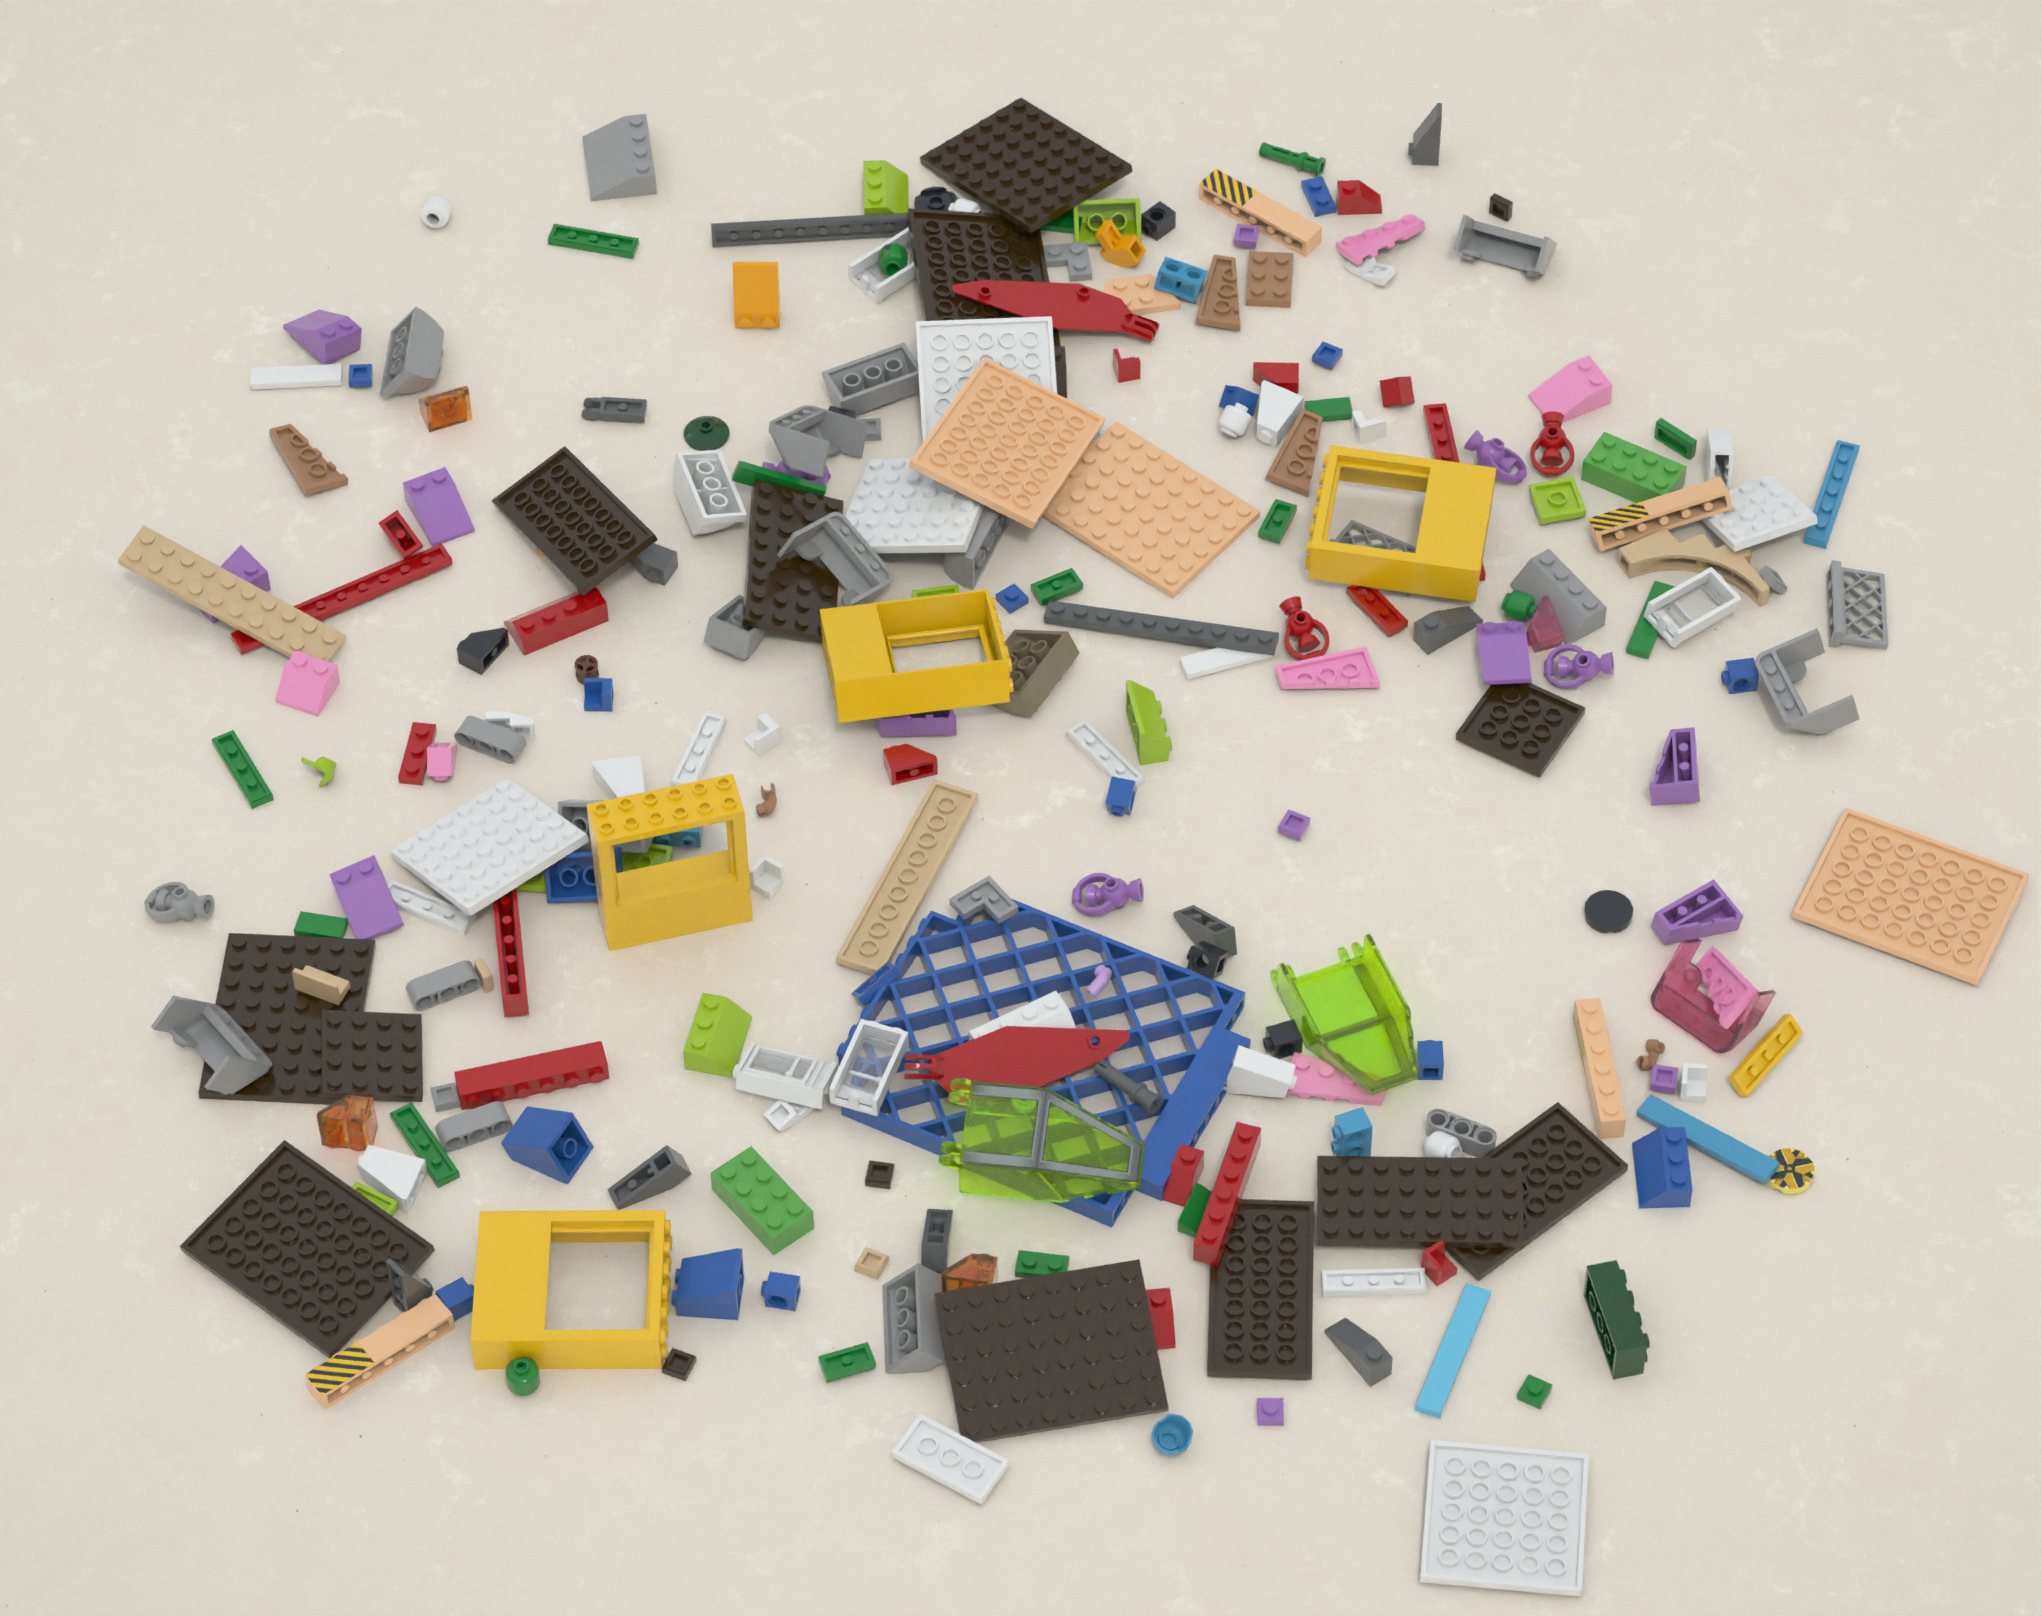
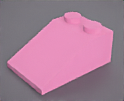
M1586 356L1566 365L1533 390L1528 397L1541 414L1549 411L1560 412L1564 415L1563 422H1566L1610 404L1612 384L1592 358Z

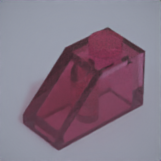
M1548 595L1543 596L1526 632L1527 643L1529 646L1532 645L1534 653L1560 646L1565 636Z

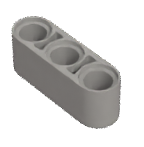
M467 716L454 734L455 740L460 745L509 764L515 762L526 746V740L520 734L474 716Z
M464 960L411 980L406 985V991L415 1009L423 1011L476 991L481 986V980L472 963Z
M496 1101L443 1119L437 1123L435 1130L444 1150L452 1152L505 1134L512 1128L513 1124L504 1104Z
M1433 1109L1427 1115V1137L1435 1131H1443L1458 1138L1462 1152L1477 1158H1482L1496 1147L1497 1135L1491 1127L1443 1109Z

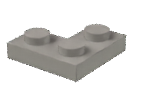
M1087 242L1043 246L1047 268L1067 266L1070 282L1092 280Z
M990 875L950 898L951 907L963 920L985 909L1000 924L1018 913L1017 904Z

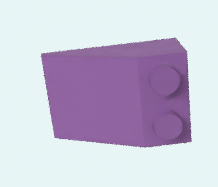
M319 309L283 325V329L324 365L360 350L362 328L345 315Z
M446 467L403 482L405 501L432 547L475 532L457 487Z
M1509 621L1507 623L1485 622L1483 624H1476V651L1484 685L1532 683L1524 622Z
M375 855L329 874L356 939H373L404 925Z

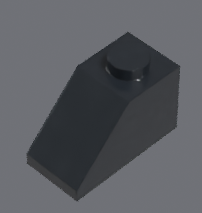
M498 628L470 633L457 646L459 664L482 675L509 646L508 629Z

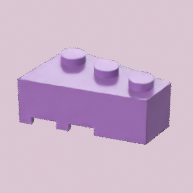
M242 545L220 566L266 592L271 590L268 571ZM200 609L212 624L220 620Z
M953 709L873 719L881 737L957 735L956 715Z
M1694 727L1670 729L1662 751L1661 761L1656 767L1654 780L1649 787L1652 806L1700 802L1697 743Z
M1713 879L1657 911L1650 927L1665 945L1736 931L1739 929L1743 914Z

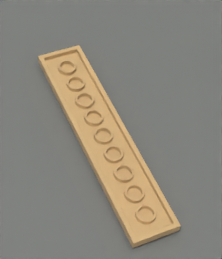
M145 525L142 526L118 559V564L289 658H291L295 651L330 662L346 640V635Z
M935 779L932 781L836 957L838 964L873 975L887 961L891 962L976 805L978 793Z

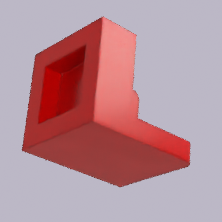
M1118 348L1113 349V369L1118 383L1140 379L1141 361L1139 357L1121 359Z
M1411 376L1395 377L1380 381L1384 407L1415 403Z
M1442 1240L1422 1252L1421 1268L1425 1269L1426 1276L1436 1286L1457 1274V1267L1445 1255V1243Z

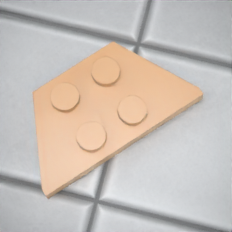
M1152 274L1107 280L1103 289L1104 293L1121 298L1131 313L1136 315L1180 309V301L1174 295L1154 289L1156 278Z

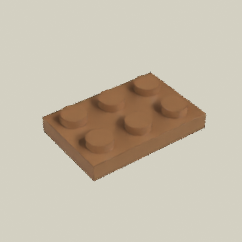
M1249 251L1246 306L1291 307L1294 253Z

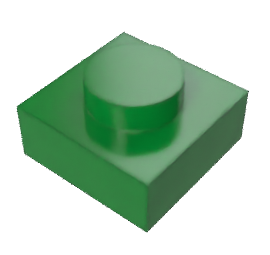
M1528 1374L1517 1393V1399L1541 1410L1552 1390V1384Z

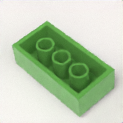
M1603 432L1583 460L1581 480L1638 503L1682 489L1685 483L1687 466Z
M752 1146L711 1172L712 1190L773 1255L814 1229L813 1211Z

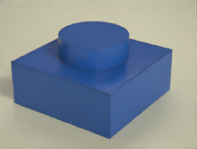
M1323 341L1312 355V362L1332 370L1342 357L1343 349Z
M372 364L349 365V387H372Z
M1013 583L996 594V601L1011 614L1028 604V596Z

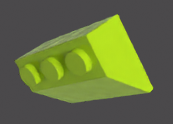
M886 160L863 161L864 214L907 213L909 208L908 175Z
M1140 198L1085 200L1073 208L1075 243L1087 242V245L1100 244L1095 234L1105 220H1112L1122 236L1136 234L1141 241ZM1078 217H1083V218H1082L1081 230H1080V232H1079V220H1078Z
M1126 680L1125 711L1140 765L1168 761V753L1172 751V742L1170 736L1166 737L1165 734L1167 732V724L1165 718L1161 719L1160 716L1162 714L1160 700L1156 701L1154 691L1132 680Z
M702 993L683 1050L685 1069L733 1078L734 1067L738 1064L752 1016L728 997Z

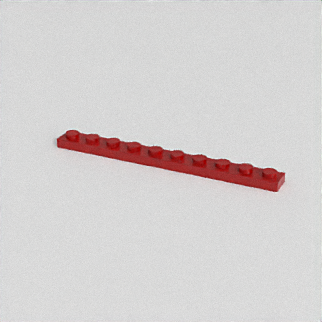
M1446 403L1424 405L1423 413L1434 459L1460 463ZM1483 562L1479 581H1485L1486 577Z
M441 543L293 607L322 621L453 565L452 558ZM240 630L230 633L231 640L241 655L265 645Z

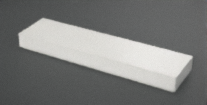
M341 363L251 368V390L342 385Z
M1214 648L1180 657V664L1187 679L1190 680L1276 657L1277 650L1273 656Z
M707 712L703 713L671 780V786L700 781L727 724V717Z
M1086 720L1066 731V736L1110 779L1113 776L1134 780L1137 787L1145 783V777Z
M393 880L388 883L397 909L464 936L477 919L476 913L469 916L454 904Z
M1424 1268L1321 1270L1323 1297L1426 1294Z

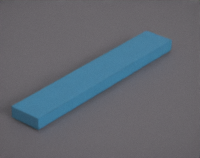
M1837 440L1813 513L1817 515L1818 524L1807 528L1803 544L1826 549L1859 453L1860 445Z
M1651 1094L1637 1110V1117L1658 1128L1685 1127L1688 1144L1765 1185L1779 1169L1780 1162Z

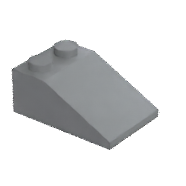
M738 595L709 617L703 642L711 645L716 650L726 651L735 658L746 659L756 651L769 631L742 625L744 596Z

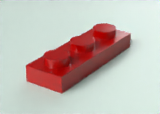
M1356 585L1347 587L1346 594L1388 637L1408 627V620L1376 588Z
M412 723L398 775L399 783L423 786L427 770V747L434 743L437 732L436 724Z

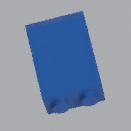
M529 1106L525 1108L501 1142L511 1160L565 1184L570 1182L594 1147L573 1112Z
M736 1248L682 1258L681 1268H676L675 1284H678L677 1290L672 1291L671 1304L676 1306L677 1316L725 1320L739 1319L745 1278L742 1249Z

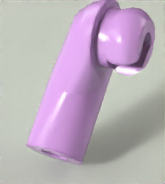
M1104 965L1097 966L1094 971L1096 978L1086 988V991L1094 998L1102 991L1112 976L1111 969L1106 968Z

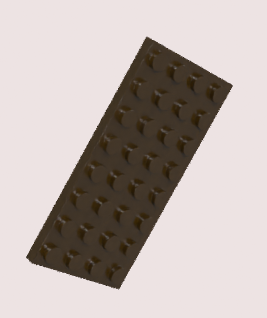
M566 446L492 500L494 506L583 596L658 540L655 534Z
M754 480L751 495L742 625L822 643L819 609L837 607L839 580L819 557L811 561L806 560L796 550L781 558L777 554L794 532L832 512L843 514V500Z
M1559 1102L1482 1157L1521 1158L1524 1247L1628 1171V1164ZM1445 1248L1478 1281L1522 1250L1506 1248Z
M1317 1156L1318 1246L1431 1247L1442 1240L1445 1243V1248L1524 1249L1521 1158Z
M1241 1200L1218 1267L1210 1265L1207 1377L1312 1380L1314 1201Z

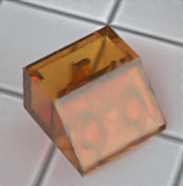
M347 1095L317 1113L318 1127L323 1146L346 1148L354 1151H365L368 1145L373 1146L378 1130L373 1098Z

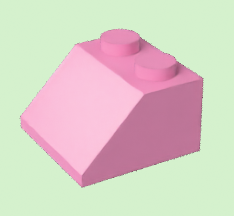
M295 651L283 669L276 702L318 717L340 684L338 666Z

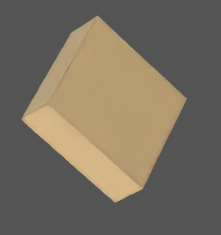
M482 958L475 960V970L481 980L485 993L493 991V977L487 964Z
M865 1247L854 1266L855 1272L878 1280L889 1262V1256Z

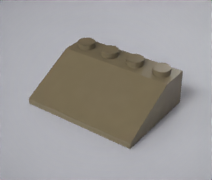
M1014 629L1005 641L1008 646L1009 658H1011L1012 662L1010 678L1013 681L1014 692L1010 693V702L990 705L1013 715L1032 716L1080 653L1068 631Z

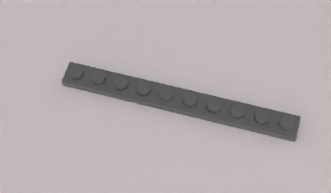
M907 213L711 223L712 247L893 237L909 226Z
M1051 600L1048 601L1044 614V623L1273 656L1279 641L1278 632Z

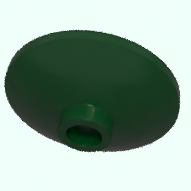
M701 416L691 420L686 425L684 439L695 450H717L728 441L729 428L720 418Z

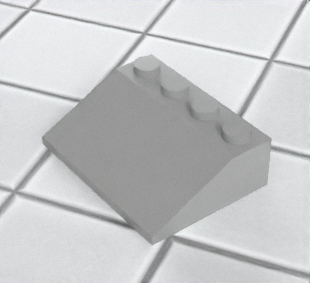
M646 114L621 117L582 136L591 201L657 194Z

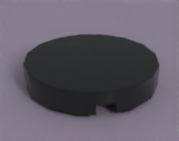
M929 187L922 190L918 197H915L914 209L948 211L950 204L955 203L957 197L952 191L950 193L944 187Z
M1612 890L1598 891L1592 894L1585 902V920L1592 929L1598 932L1608 933V931H1614V933H1618L1626 929L1632 922L1633 906L1624 894Z

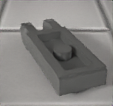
M587 397L584 400L583 405L585 409L582 410L581 416L588 421L599 419L645 422L647 411L646 399Z

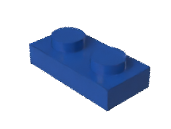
M1322 176L1301 181V188L1315 217L1336 213V204Z
M887 961L851 994L863 1006L870 1004L879 989L892 981H896L897 976L901 972L895 965Z

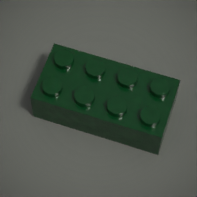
M1617 1260L1587 1266L1583 1292L1613 1380L1643 1374L1644 1364L1648 1362L1646 1351L1650 1348L1649 1337L1641 1329V1315L1639 1311L1635 1312L1633 1307V1293L1631 1290H1627L1626 1273L1624 1269H1620Z

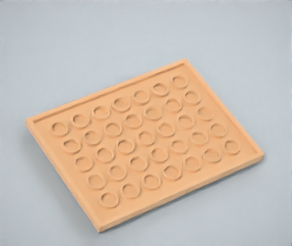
M983 358L912 457L908 467L1033 529L1104 425L1106 418Z
M1116 421L1087 448L1042 516L1169 597L1174 598L1260 517V511Z
M1845 808L1793 910L1792 918L1978 986L2026 886L2029 874Z

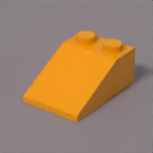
M733 262L735 328H780L781 303L778 262Z

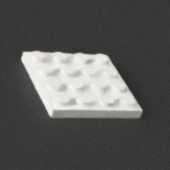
M1773 475L1765 476L1760 480L1744 483L1739 487L1730 489L1732 510L1701 519L1734 552L1818 524L1817 515Z

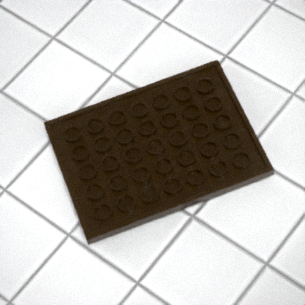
M1023 98L1013 101L1011 104L996 111L994 114L920 157L923 166L1029 233L1034 232L1133 172L1131 164Z
M908 208L907 220L923 321L1021 318L1020 316L952 292V286L979 280L1049 282L1040 228L1029 233L1000 214ZM1053 329L1054 346H1061L1058 330Z
M229 933L215 1004L232 1017L271 1060L272 1066L266 1074L236 1093L224 1095L217 1091L207 1090L204 1087L215 1073L204 1060L198 1092L199 1099L349 1106L350 1099L321 1098V1011L365 1012L376 949L375 940ZM308 965L350 981V989L340 1004L336 1005L296 990L292 975L295 968L303 970Z
M286 1140L180 1245L182 1252L329 1359L392 1296L386 1261L391 1258L415 1272L435 1251L434 1245Z
M1140 1259L935 1293L959 1434L969 1440L980 1443L1168 1411L1169 1407Z

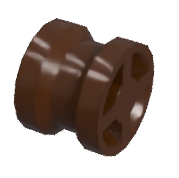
M583 655L576 659V679L580 684L584 685V678H599L598 661L595 657Z

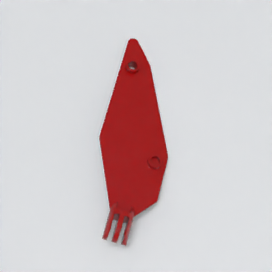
M979 280L952 286V292L1020 317L1052 316V326L1056 330L1123 332L1128 336L1151 343L1159 328L1158 322L1131 313L1121 298L1079 283Z
M1005 1026L936 1055L905 1054V1060L927 1061V1063L905 1064V1070L927 1071V1074H905V1079L935 1080L956 1100L1008 1101L1012 1098L973 1095L974 1085L984 1084L1036 1089L1107 1058L1126 1043L1130 1036L1126 1030ZM1092 1037L1097 1040L1096 1046L1091 1044Z

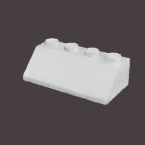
M1054 991L969 1031V1041L1005 1026L1076 1028L1069 1008L1057 991Z

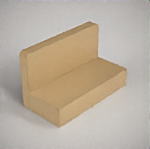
M308 965L303 970L295 968L292 972L296 990L336 1005L340 1004L350 989V981Z

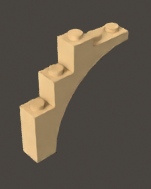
M1665 528L1619 548L1617 564L1629 579L1659 571L1701 573L1712 567L1723 577L1725 582L1744 592L1759 607L1768 603L1770 587L1757 574L1755 567L1750 564L1752 552L1749 547L1736 552L1727 544L1715 548L1713 542L1708 540L1703 533L1679 543L1677 537Z

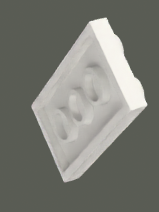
M922 1414L918 1415L892 1451V1458L979 1504L984 1502L1009 1467V1460Z

